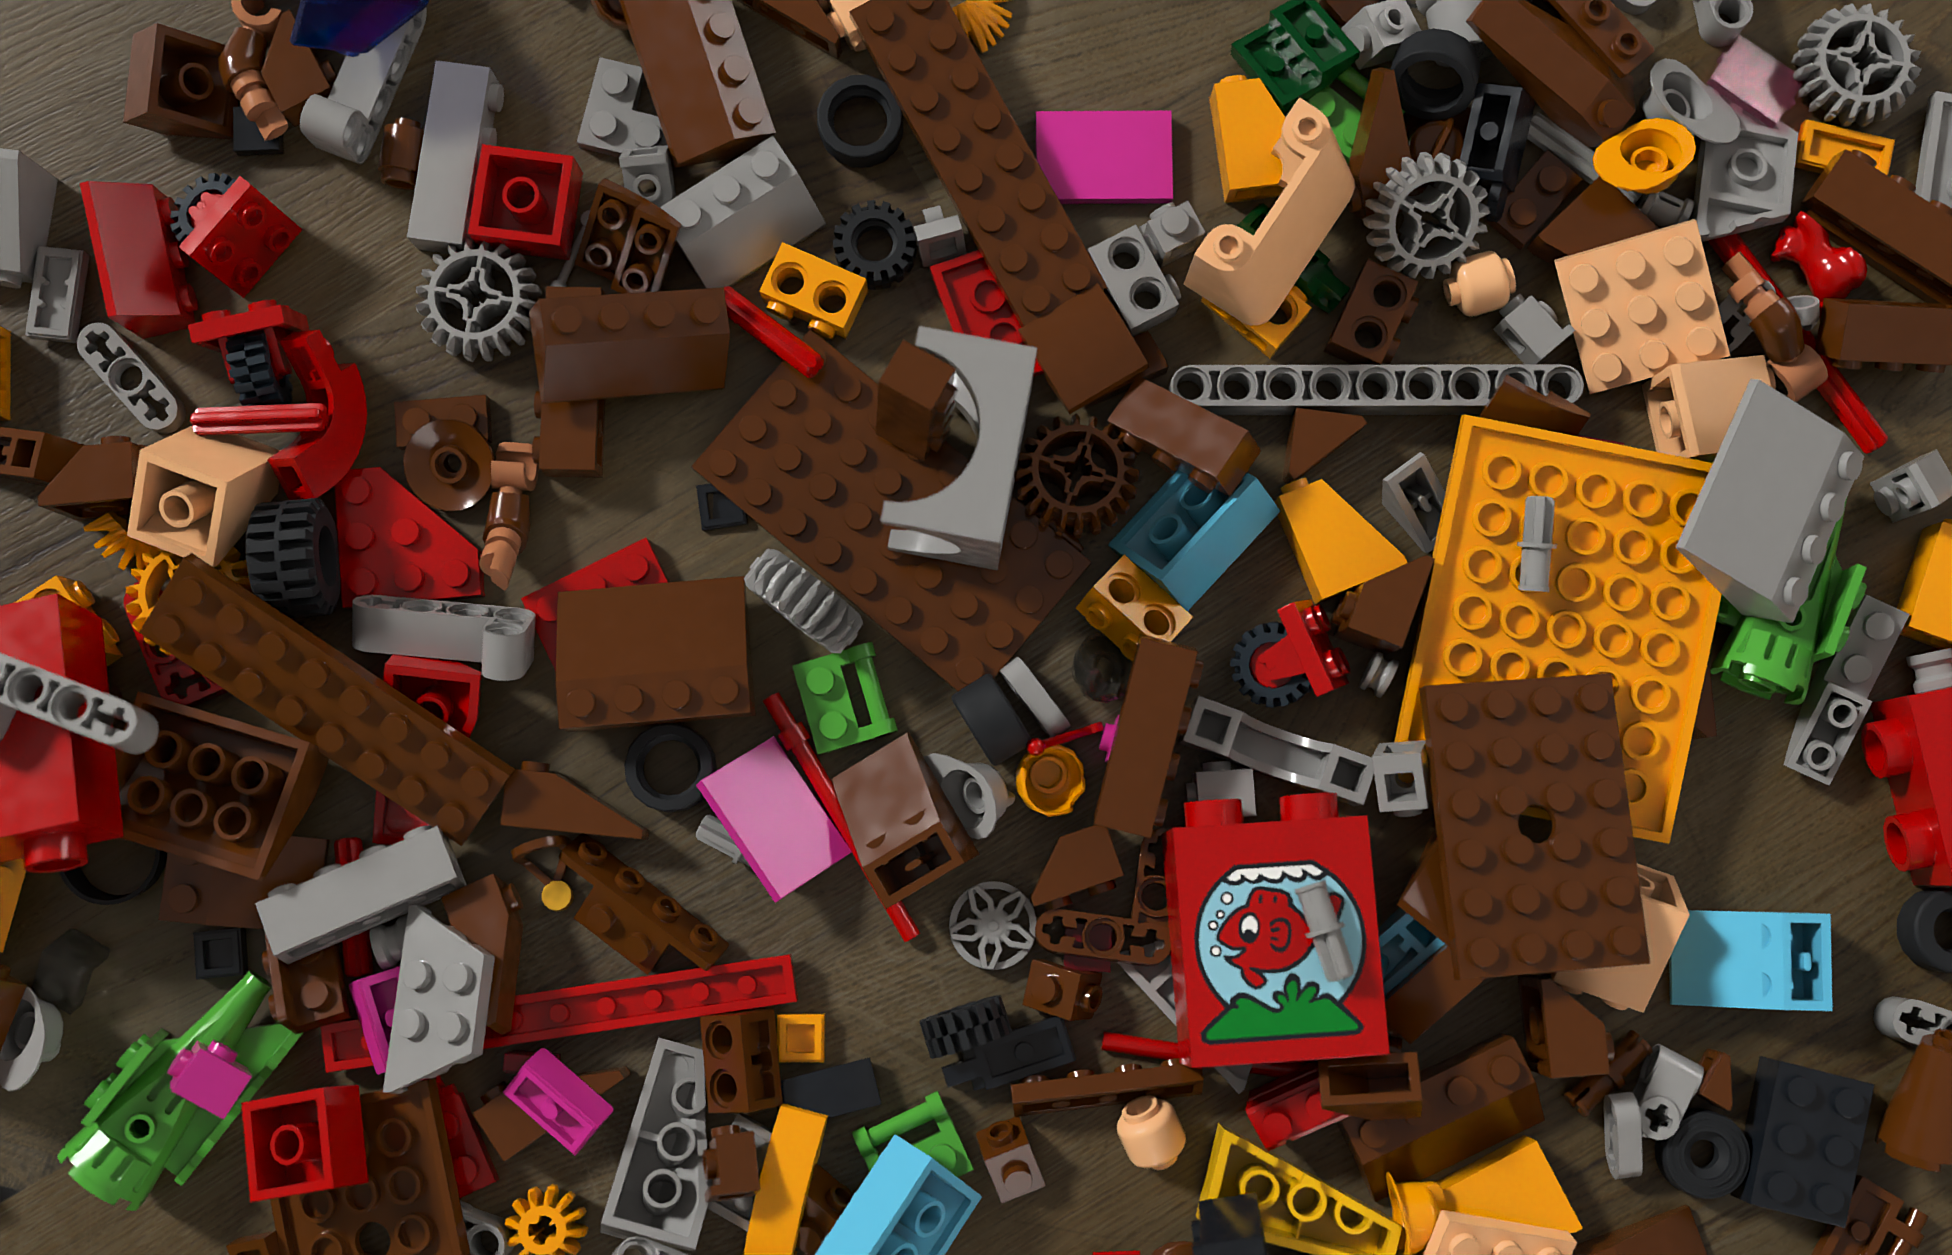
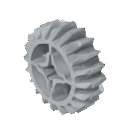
M1853 3L1845 5L1840 11L1836 8L1831 9L1822 16V19H1816L1807 28V33L1798 40L1796 46L1799 48V51L1793 56L1791 62L1799 67L1793 73L1792 80L1802 82L1805 85L1799 90L1798 97L1810 96L1813 100L1809 106V112L1816 111L1821 107L1825 110L1824 122L1831 121L1838 116L1842 128L1850 126L1854 121L1861 128L1868 126L1873 120L1876 123L1882 122L1891 115L1890 113L1897 112L1905 105V98H1908L1914 92L1916 85L1913 81L1922 70L1913 64L1919 58L1921 51L1909 49L1908 47L1913 41L1915 34L1903 36L1899 31L1902 28L1904 19L1897 20L1892 24L1887 20L1889 9L1881 10L1877 15H1874L1871 3L1863 5L1858 11ZM1850 37L1849 44L1845 47H1839L1836 51L1827 49L1830 40ZM1876 81L1884 82L1881 93L1862 95L1863 88L1868 84H1873Z
M1420 152L1417 163L1409 157H1402L1401 172H1398L1393 167L1386 168V175L1390 179L1385 185L1378 181L1373 183V188L1380 193L1378 199L1371 198L1365 200L1366 206L1375 211V214L1363 218L1364 225L1374 229L1366 236L1367 242L1372 246H1378L1374 255L1382 262L1388 260L1387 267L1396 272L1403 269V274L1409 278H1416L1420 272L1426 279H1433L1436 268L1443 274H1451V261L1456 260L1467 263L1466 256L1463 253L1468 247L1472 250L1480 249L1478 242L1473 239L1475 234L1488 232L1487 226L1479 222V218L1491 213L1488 206L1480 203L1488 195L1486 189L1476 186L1480 178L1472 170L1466 171V163L1459 159L1451 162L1450 156L1444 153H1438L1433 160L1432 155L1429 153ZM1436 181L1433 186L1428 184L1421 194L1417 196L1408 195L1418 186ZM1455 194L1457 209L1455 220L1452 223L1450 209L1455 201L1452 198ZM1417 207L1423 212L1428 211L1432 213L1431 216L1437 219L1439 224L1421 219L1422 216L1413 209ZM1400 208L1404 215V221L1399 229L1401 236L1398 239L1395 226L1397 212ZM1444 236L1436 244L1424 248L1432 238Z
M466 238L464 251L461 252L455 246L448 244L447 249L451 256L444 260L440 255L433 254L432 260L438 266L435 272L430 269H422V276L430 282L429 285L416 287V293L426 299L416 305V311L420 315L427 316L421 322L422 328L426 332H434L431 340L438 347L446 344V352L453 357L460 354L463 350L464 358L467 361L473 362L480 350L482 357L487 362H492L494 348H498L504 356H509L511 353L507 345L509 341L513 339L518 345H524L525 339L519 332L522 328L531 331L530 318L527 316L536 303L532 300L542 294L538 285L531 284L536 278L534 270L532 268H524L525 258L520 253L511 256V250L503 244H500L494 250L489 243L482 241L478 249L472 239ZM493 269L509 276L513 287V297H506L502 291L494 290L495 280L491 277ZM471 271L465 282L454 284L460 276ZM484 293L488 298L484 303L479 301V307H474L469 302L475 296L479 299L478 294ZM446 303H452L457 309H463V320L466 322L465 332L457 330L450 325L446 315ZM506 315L500 323L487 330L489 322L494 317Z
M766 549L760 558L757 557L749 567L751 570L744 577L748 589L828 651L841 653L857 637V632L863 625L860 614L833 590L780 551Z

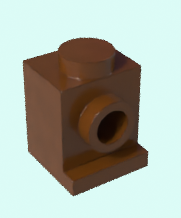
M727 1125L711 1129L712 1140L709 1142V1149L703 1150L702 1155L705 1179H713V1186H710L704 1193L705 1203L754 1197L760 1191L754 1131L740 1132L739 1125Z

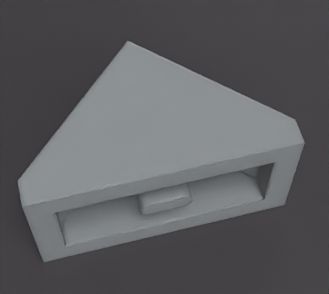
M1420 452L1383 479L1382 505L1420 549L1428 554L1434 550L1445 491L1425 454Z

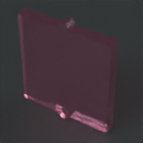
M1739 35L1728 52H1723L1718 57L1717 63L1719 65L1706 84L1772 129L1778 123L1785 110H1790L1794 106L1795 100L1793 98L1805 80H1794V71Z

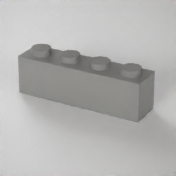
M437 60L435 62L407 238L418 250L449 254L447 247L450 244L461 252L464 251L465 239H472L468 235L481 147L482 144L497 145V132L493 128L495 112L502 110L504 101L503 85L499 83L490 67Z
M430 826L418 827L407 832L403 836L404 840L388 847L385 845L370 847L359 854L358 860L344 866L333 864L323 867L313 874L314 878L297 886L294 883H290L271 890L268 893L269 898L255 903L273 956L286 964H290L408 913L409 905L422 907L467 886L449 838L443 834L438 826L433 828Z

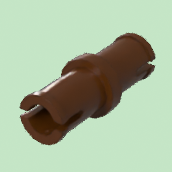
M1630 1030L1614 1047V1060L1609 1061L1610 1074L1584 1076L1569 1092L1567 1091L1563 1095L1573 1109L1576 1106L1579 1107L1577 1112L1586 1118L1604 1099L1605 1095H1608L1613 1089L1619 1091L1626 1084L1624 1078L1647 1056L1653 1053V1049L1644 1038L1640 1042L1637 1040L1640 1037L1638 1033Z

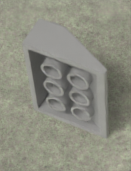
M1750 379L1676 548L1742 615L1793 623L1800 606L1807 599L1808 587L1816 568L1825 557L1827 543L1834 526L1843 515L1845 501L1853 482L1861 473L1864 455L1843 431L1761 380Z

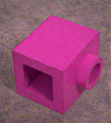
M197 1040L191 1050L183 1048L167 1074L173 1076L169 1082L172 1092L223 1120L252 1075L247 1067L235 1061L239 1055L237 1052L216 1040H213L209 1046Z

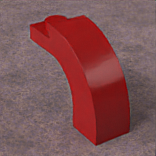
M320 329L293 332L279 341L301 381L307 403H321L325 405L327 415L329 416V423L325 426L324 430L300 432L290 445L267 459L289 500L318 498L335 486L347 474L355 462L366 430V395L358 368L355 363L337 364L334 358V350L329 341L323 337Z

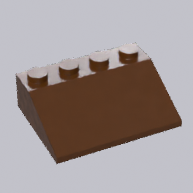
M745 576L558 592L556 693L559 729L567 732L756 716Z
M138 691L133 705L154 716L158 722L159 733L153 746L145 752L131 754L115 749L124 837L119 838L263 882L315 799L329 758L318 752V746L310 742ZM129 723L125 724L123 731H126Z

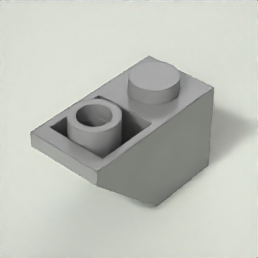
M1937 449L1917 457L1870 482L1875 491L1874 500L1882 513L1890 517L1893 523L1932 509L1952 496V475Z

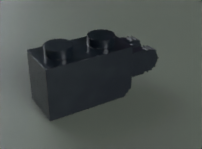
M1477 83L1460 160L1466 163V171L1472 170L1479 176L1480 179L1476 186L1490 189L1486 206L1489 207L1491 213L1486 215L1487 221L1497 223L1501 221L1504 213L1508 191L1515 192L1535 101L1522 87Z

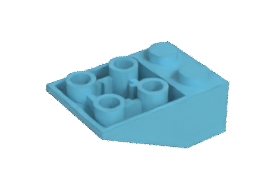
M1688 910L1690 915L1669 958L1671 1005L1833 1011L1831 914Z

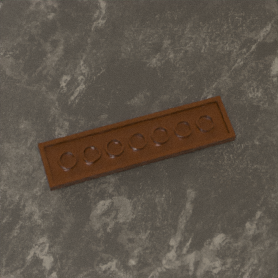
M869 0L850 10L851 21L1021 327L1096 283L1106 292L1108 287L948 0Z
M193 553L182 559L139 632L300 740L318 746V752L432 827L438 826L445 836L460 846H463L515 770Z

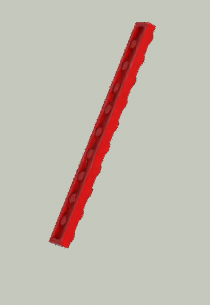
M792 954L713 965L708 971L699 967L515 995L511 1031L501 1035L486 1025L483 1049L797 1002L798 995ZM359 1019L334 1022L321 1026L326 1073L374 1066Z

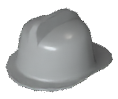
M1662 59L1654 64L1650 71L1651 86L1639 101V105L1647 119L1662 118L1673 120L1686 127L1693 136L1696 135L1702 140L1714 144H1729L1737 139L1741 131L1740 120L1734 109L1723 98L1705 85L1686 65L1676 60Z
M937 753L924 756L925 761L969 837L977 840L988 837L995 829L997 820L1004 814L1006 808L1015 801V794L1007 790L1000 773L993 766L984 763H965L950 756Z
M29 987L25 989L0 1052V1085L8 1091L20 1090L29 1083L37 1072L40 1063L51 1061L57 1056L61 1047L60 1042L63 1036L61 1013L52 1003L39 999Z

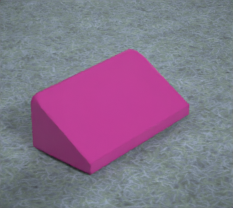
M400 966L349 984L350 993L377 1075L386 1072Z
M545 1048L539 1049L525 1062L503 1092L575 1156L613 1112V1107Z

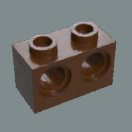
M1367 259L1357 276L1323 352L1352 365H1381L1382 362L1389 365L1401 342L1400 339L1394 337L1400 322L1409 323L1418 305L1419 299L1412 296L1418 281ZM1385 290L1389 292L1394 299V306L1383 307L1379 305L1374 299V291ZM1359 330L1370 332L1376 340V347L1364 348L1360 346L1355 339V332Z
M774 1009L732 1011L700 1017L708 1112L750 1113L781 1106L783 1099Z

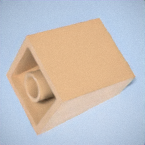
M1764 355L1673 364L1644 383L1642 390L1656 452L1713 463L1750 379H1759L1776 389L1774 373L1770 367L1766 366Z
M192 426L141 449L127 536L181 557L193 553L212 567L217 566L247 531L254 507L262 502H271L277 495L279 480L267 459L281 450L238 434L200 436L193 432Z
M1637 863L1650 964L1550 973L1552 980L1569 993L1582 994V992L1601 998L1604 1003L1615 1009L1627 1010V1008H1631L1644 1013L1690 914L1673 875Z

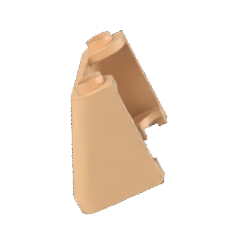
M1300 97L1286 116L1281 128L1282 135L1271 152L1282 163V175L1278 185L1284 188L1283 192L1254 235L1232 224H1223L1215 227L1206 236L1194 254L1183 284L1248 325L1264 324L1274 316L1347 206L1355 190L1354 178L1327 117L1319 109Z

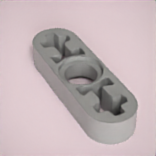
M92 323L83 328L77 338L79 354L141 424L160 434H169L179 429L186 415L183 402L125 337L104 323ZM99 337L106 339V346L119 358L112 362L107 356L98 352V346L95 343L96 339ZM129 367H139L142 372L140 385L133 390H124L120 383L122 373ZM151 395L154 400L167 406L165 411L169 416L164 421L155 417L157 415L156 410L149 402L143 399Z

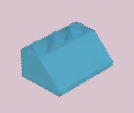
M1177 470L1113 538L1108 546L1120 558L1125 554L1186 611H1189L1280 512V509L1259 480L1249 473L1245 474L1231 497L1216 489L1212 493L1204 492L1188 480L1189 475Z
M894 1135L857 1192L851 1198V1201L830 1233L825 1237L815 1255H945L982 1196L932 1157L899 1136Z

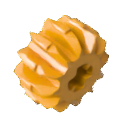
M551 1184L548 1186L545 1196L535 1186L528 1190V1201L523 1198L516 1199L512 1206L518 1215L506 1218L505 1226L518 1230V1232L508 1238L507 1245L515 1246L521 1243L524 1249L519 1255H532V1253L535 1255H566L565 1252L576 1255L581 1250V1246L575 1238L587 1235L588 1227L584 1224L575 1223V1220L580 1219L587 1213L586 1208L578 1207L571 1210L568 1206L575 1199L576 1195L574 1192L569 1191L559 1200L558 1185ZM545 1216L552 1219L549 1225L554 1223L556 1225V1230L549 1236L542 1234V1231L545 1229L544 1227L539 1229L537 1223Z

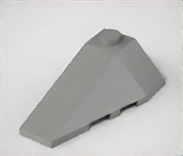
M658 1037L603 1214L600 1233L625 1240L630 1237L640 1236L673 1249L695 1251L708 1203H705L704 1193L709 1188L708 1180L704 1176L702 1160L703 1150H707L705 1068L702 1049Z

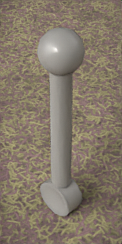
M590 210L585 211L581 215L583 226L572 247L570 260H566L558 279L552 281L549 285L550 287H567L566 281L574 267Z

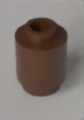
M397 118L394 124L384 126L378 170L382 173L381 182L397 189L415 190L424 135L423 125L420 122L407 118Z

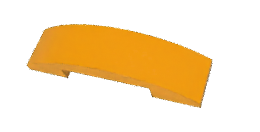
M784 1103L780 1106L759 1179L760 1191L755 1195L744 1255H797V1251H795L813 1169L819 1159L828 1115Z

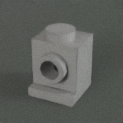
M668 145L623 149L619 162L620 168H622L625 188L649 200L658 207L663 206L676 197ZM644 179L653 181L656 185V191L644 193L640 189V181Z
M1189 201L1177 207L1173 202L1159 207L1150 214L1151 220L1139 227L1143 236L1149 234L1153 239L1160 259L1156 260L1160 268L1197 250L1202 244L1206 233Z
M1521 293L1499 311L1504 319L1493 329L1524 364H1537L1575 331L1570 324L1562 329L1557 324L1558 319L1555 312L1542 301L1537 302L1532 295L1525 299Z
M1426 741L1379 743L1372 756L1379 812L1393 811L1395 816L1410 817L1422 813L1423 809H1428L1432 801ZM1398 773H1412L1414 781L1410 783L1403 782L1399 779Z

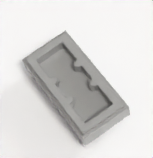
M38 246L25 336L36 340L77 343L90 256L83 250Z

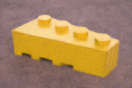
M1218 1122L1199 1201L1256 1192L1265 1241L1267 1243L1312 1255H1396L1402 1226L1393 1218L1271 1151L1268 1152L1264 1147ZM1198 1204V1208H1197V1212H1196V1217H1197L1198 1220H1200V1219H1199V1204Z

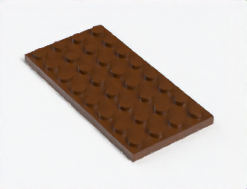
M810 329L801 340L821 355V358L824 359L823 368L818 371L815 377L807 378L783 360L691 466L692 469L957 692L985 674H991L995 679L1000 673L999 670L1006 666L1092 562L1065 539L1058 536L1049 526L1041 528L1039 526V518L1036 515L1028 516L1025 512L1026 507L1013 496L1011 497L998 570L888 550L891 529H908L881 524L884 502H911L935 495L951 485L967 468L970 461L947 441L944 442L939 452L931 449L923 461L876 435L878 384Z

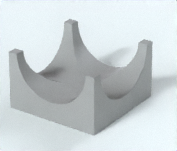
M919 326L915 346L956 368L953 385L958 388V392L953 401L956 402L955 407L961 411L971 425L976 436L977 448L967 468L944 490L917 501L884 502L881 524L908 529H891L887 548L891 551L998 570L1015 481L1014 472L1017 470L1032 391L1037 348Z

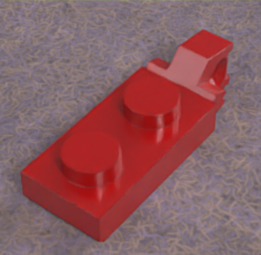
M441 1075L436 1076V1082L459 1198L498 1181L499 1176L464 1093H459L454 1083L445 1087Z

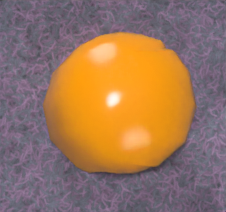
M1060 744L1045 749L1040 756H1032L1027 752L1020 760L1015 772L1016 790L1026 806L1048 817L1065 815L1072 812L1075 802L1086 789L1083 763L1074 750Z

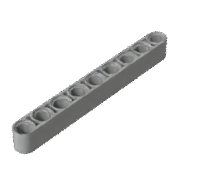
M1563 364L1188 365L1181 367L1175 372L1168 386V391L1182 397L1178 392L1177 385L1183 381H1192L1200 388L1201 396L1194 400H1186L1216 415H1292L1296 408L1351 415H1480L1506 374L1544 396L1549 392L1548 382L1550 380L1557 381L1565 388V399L1571 403L1577 401L1583 393L1584 383L1582 376L1576 369ZM1370 380L1378 383L1383 389V398L1378 400L1369 398L1363 391V382ZM1416 380L1424 383L1429 391L1428 399L1422 400L1414 397L1410 392L1409 382ZM1462 380L1471 384L1475 393L1474 399L1469 400L1459 396L1455 388L1456 381ZM1228 381L1240 382L1246 389V397L1240 400L1228 397L1224 391V384ZM1273 381L1287 383L1292 390V397L1286 400L1276 398L1270 390V383ZM1329 381L1334 384L1338 392L1337 398L1329 400L1321 397L1317 392V382Z

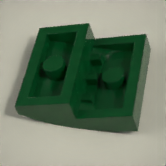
M1289 0L1270 11L1268 24L1231 44V56L1250 79H1261L1284 115L1290 112L1299 97L1305 101L1312 98L1338 78L1360 56V51L1316 0Z

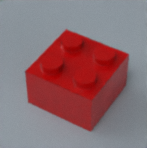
M482 144L468 235L476 245L480 247L482 241H485L494 250L500 244H503L511 250V253L515 254L520 253L530 256L570 260L583 172L574 156Z
M359 1085L323 1087L241 1103L250 1202L369 1183Z

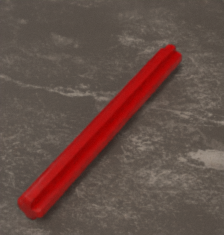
M1738 233L1708 240L1724 264L1738 252H1741L1761 277L1773 285L1779 298L1784 297ZM1803 328L1804 344L1815 350L1816 338L1810 331H1805ZM1818 354L1827 368L1828 378L1817 387V390L1864 453L1868 454L1879 449L1888 441L1887 434L1839 369L1832 366L1830 357Z

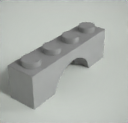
M1200 696L1193 700L1186 735L1180 736L1178 744L1225 761H1231L1233 764L1248 769L1253 768V771L1315 793H1337V801L1351 806L1364 805L1374 776L1372 757L1335 744L1309 739L1261 722L1243 711Z

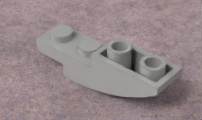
M1864 594L1859 606L1854 610L1852 609L1845 624L1850 627V633L1843 649L1839 653L1835 652L1833 656L1822 659L1817 668L1790 739L1784 761L1785 766L1830 786L1872 703L1867 698L1910 615L1909 613Z

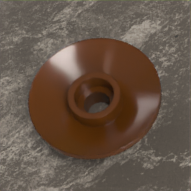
M439 419L423 425L412 435L404 452L403 466L407 482L418 498L439 510L458 511L475 505L488 493L492 481L491 461H495L489 442L475 427L457 419ZM450 455H456L461 460L459 471H455L449 466L448 459Z

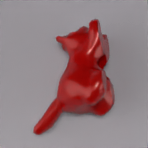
M1803 211L1798 213L1793 226H1784L1780 229L1779 237L1775 242V251L1770 257V260L1773 262L1788 260L1799 265L1805 275L1812 296L1820 300L1819 322L1824 298L1845 299L1850 291L1860 287L1866 279L1868 270L1865 259L1851 247H1832L1829 242V235L1825 229Z

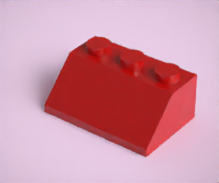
M101 181L79 183L108 318L142 339L188 329V324L196 323L193 311L198 310V300L191 284H187L184 268L189 266L188 255L179 248L181 242L175 237L176 234L171 229V224L176 223L170 218L171 211H178L174 200L163 194L153 184Z

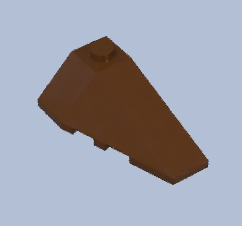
M1482 0L1466 20V23L1553 123L1585 146L1598 147L1604 141L1619 134L1636 112L1634 82L1631 74H1628L1625 78H1619L1572 26L1525 0Z

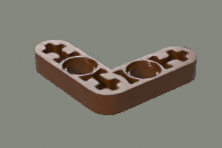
M1155 829L1152 831L1151 838L1144 837L1141 842L1131 919L1065 909H1050L1044 912L1037 920L1035 939L1038 945L1045 951L1054 954L1132 965L1155 966L1163 962L1171 950L1167 906L1161 910L1154 911L1149 909L1142 901V893L1145 887L1151 884H1157L1166 889L1165 877L1160 875L1145 877L1144 868L1152 872L1154 871L1156 855L1148 852V846H1155L1158 839H1162V833L1168 830ZM1058 918L1062 920V928L1077 930L1076 920L1085 921L1086 925L1081 935L1083 949L1073 947L1076 937L1062 936L1059 944L1050 943V935L1043 933L1042 927L1051 926L1053 919ZM1105 924L1114 930L1116 943L1112 949L1100 951L1091 945L1089 934L1093 927ZM1123 927L1133 929L1129 938L1144 939L1147 931L1154 932L1155 940L1163 942V949H1157L1152 957L1144 956L1145 950L1143 947L1129 945V955L1120 954L1125 940Z

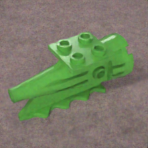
M1844 512L1841 519L1834 526L1827 543L1825 557L1816 568L1808 587L1807 599L1800 606L1793 623L1742 615L1723 595L1721 596L1716 623H1721L1733 629L1713 661L1710 672L1714 675L1723 671L1720 678L1722 682L1760 698L1770 700L1772 694L1776 692L1787 695L1784 701L1786 704H1803L1808 691L1813 662L1833 656L1835 652L1839 653L1843 649L1850 633V627L1845 625L1851 609L1854 610L1859 606L1866 591V583H1863L1862 579L1867 569L1865 566L1856 564L1842 570L1837 560L1836 550Z
M249 970L228 993L180 1038L166 1039L170 1033L161 1028L151 1038L143 1034L138 1041H134L116 1063L123 1071L119 1076L112 1072L85 1101L84 1105L91 1109L81 1121L85 1127L58 1153L57 1157L61 1164L67 1158L74 1164L68 1174L87 1191L113 1206L120 1198L131 1201L130 1205L126 1208L129 1211H136L141 1207L164 1168L176 1175L177 1177L174 1181L182 1186L242 1111L241 1103L251 1100L304 1033L295 1034L280 1023L248 1027L264 998L272 989V984L258 973ZM197 1040L207 1046L213 1040H216L233 1049L239 1054L235 1061L247 1067L252 1075L224 1120L171 1091L169 1082L173 1076L167 1074L172 1062L183 1048L191 1050Z

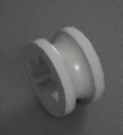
M1376 651L1368 663L1358 687L1363 690L1372 688L1374 696L1381 698L1395 675L1399 661L1395 659L1386 661L1383 658V653Z

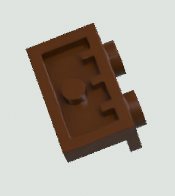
M265 934L267 950L262 952V963L266 974L272 981L273 994L269 995L268 1004L271 1015L277 1023L279 1022L293 1033L299 1034L351 1017L339 943L286 964L273 956Z

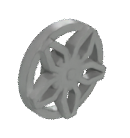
M988 881L972 886L958 898L951 911L949 931L954 947L967 962L982 969L1000 970L1018 963L1030 951L1035 941L1037 919L1031 902L1020 890L1007 883ZM985 889H1001L1011 894L1000 899L997 907H995L993 898ZM975 893H978L987 902V908L981 911L977 909ZM1018 898L1019 902L1014 912L1008 915L1003 910L1004 905ZM968 899L971 912L977 917H968L957 923L959 911ZM1023 907L1026 908L1029 917V932L1020 924L1011 922L1019 917ZM969 924L974 925L975 934H957L959 929ZM1011 930H1017L1027 939L1026 942L1011 941L1008 938ZM980 939L981 941L978 945L980 959L966 951L960 941L975 942ZM1002 942L1008 947L1021 949L1011 958L998 962L1003 951ZM986 944H992L996 947L991 962L986 960Z

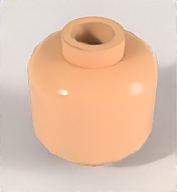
M1484 251L1467 256V263L1456 260L1452 263L1449 278L1443 280V290L1450 306L1457 305L1458 309L1465 316L1473 317L1501 309L1508 303L1510 294L1516 291L1515 275L1507 258H1500L1496 252Z
M1150 1095L1135 1098L1124 1106L1122 1115L1117 1122V1133L1130 1161L1135 1166L1146 1169L1152 1168L1154 1170H1163L1173 1165L1186 1144L1185 1131L1174 1107L1167 1100L1158 1099Z

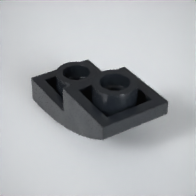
M870 1057L781 1081L784 1104L828 1115V1118L881 1104Z

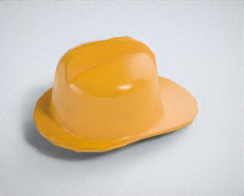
M1662 118L1646 119L1604 141L1596 148L1592 162L1598 175L1609 184L1622 188L1627 192L1655 194L1670 187L1677 179L1679 173L1693 161L1696 145L1693 135L1683 125L1673 120Z
M1386 1172L1387 1188L1392 1205V1218L1402 1226L1396 1255H1423L1441 1210L1448 1211L1443 1190L1438 1183L1433 1181L1395 1183L1391 1174Z

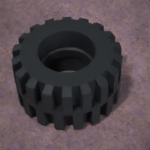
M317 498L257 504L251 513L246 534V562L253 594L289 618L332 614L340 596L341 579L338 532L327 506L321 499Z

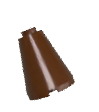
M1937 1029L1934 1031V1034H1927L1921 1038L1877 1127L1875 1135L1877 1144L1881 1141L1886 1143L1884 1152L1892 1158L1907 1165L1933 1172H1940L1942 1164L1952 1165V1031L1946 1029Z

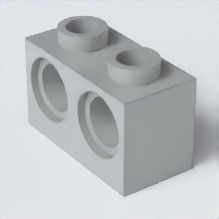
M1137 225L1087 249L1108 287L1104 293L1133 337L1176 315L1179 307L1177 300L1181 298L1180 290L1170 274L1163 275L1156 260L1160 259L1153 239L1149 234L1142 236ZM1118 253H1129L1136 259L1137 265L1131 269H1122L1114 263L1113 257ZM1140 292L1152 293L1157 298L1159 305L1153 309H1143L1136 304L1134 296Z

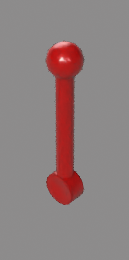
M1100 721L1044 740L1032 738L1027 743V751L1032 756H1040L1047 748L1103 731V723Z

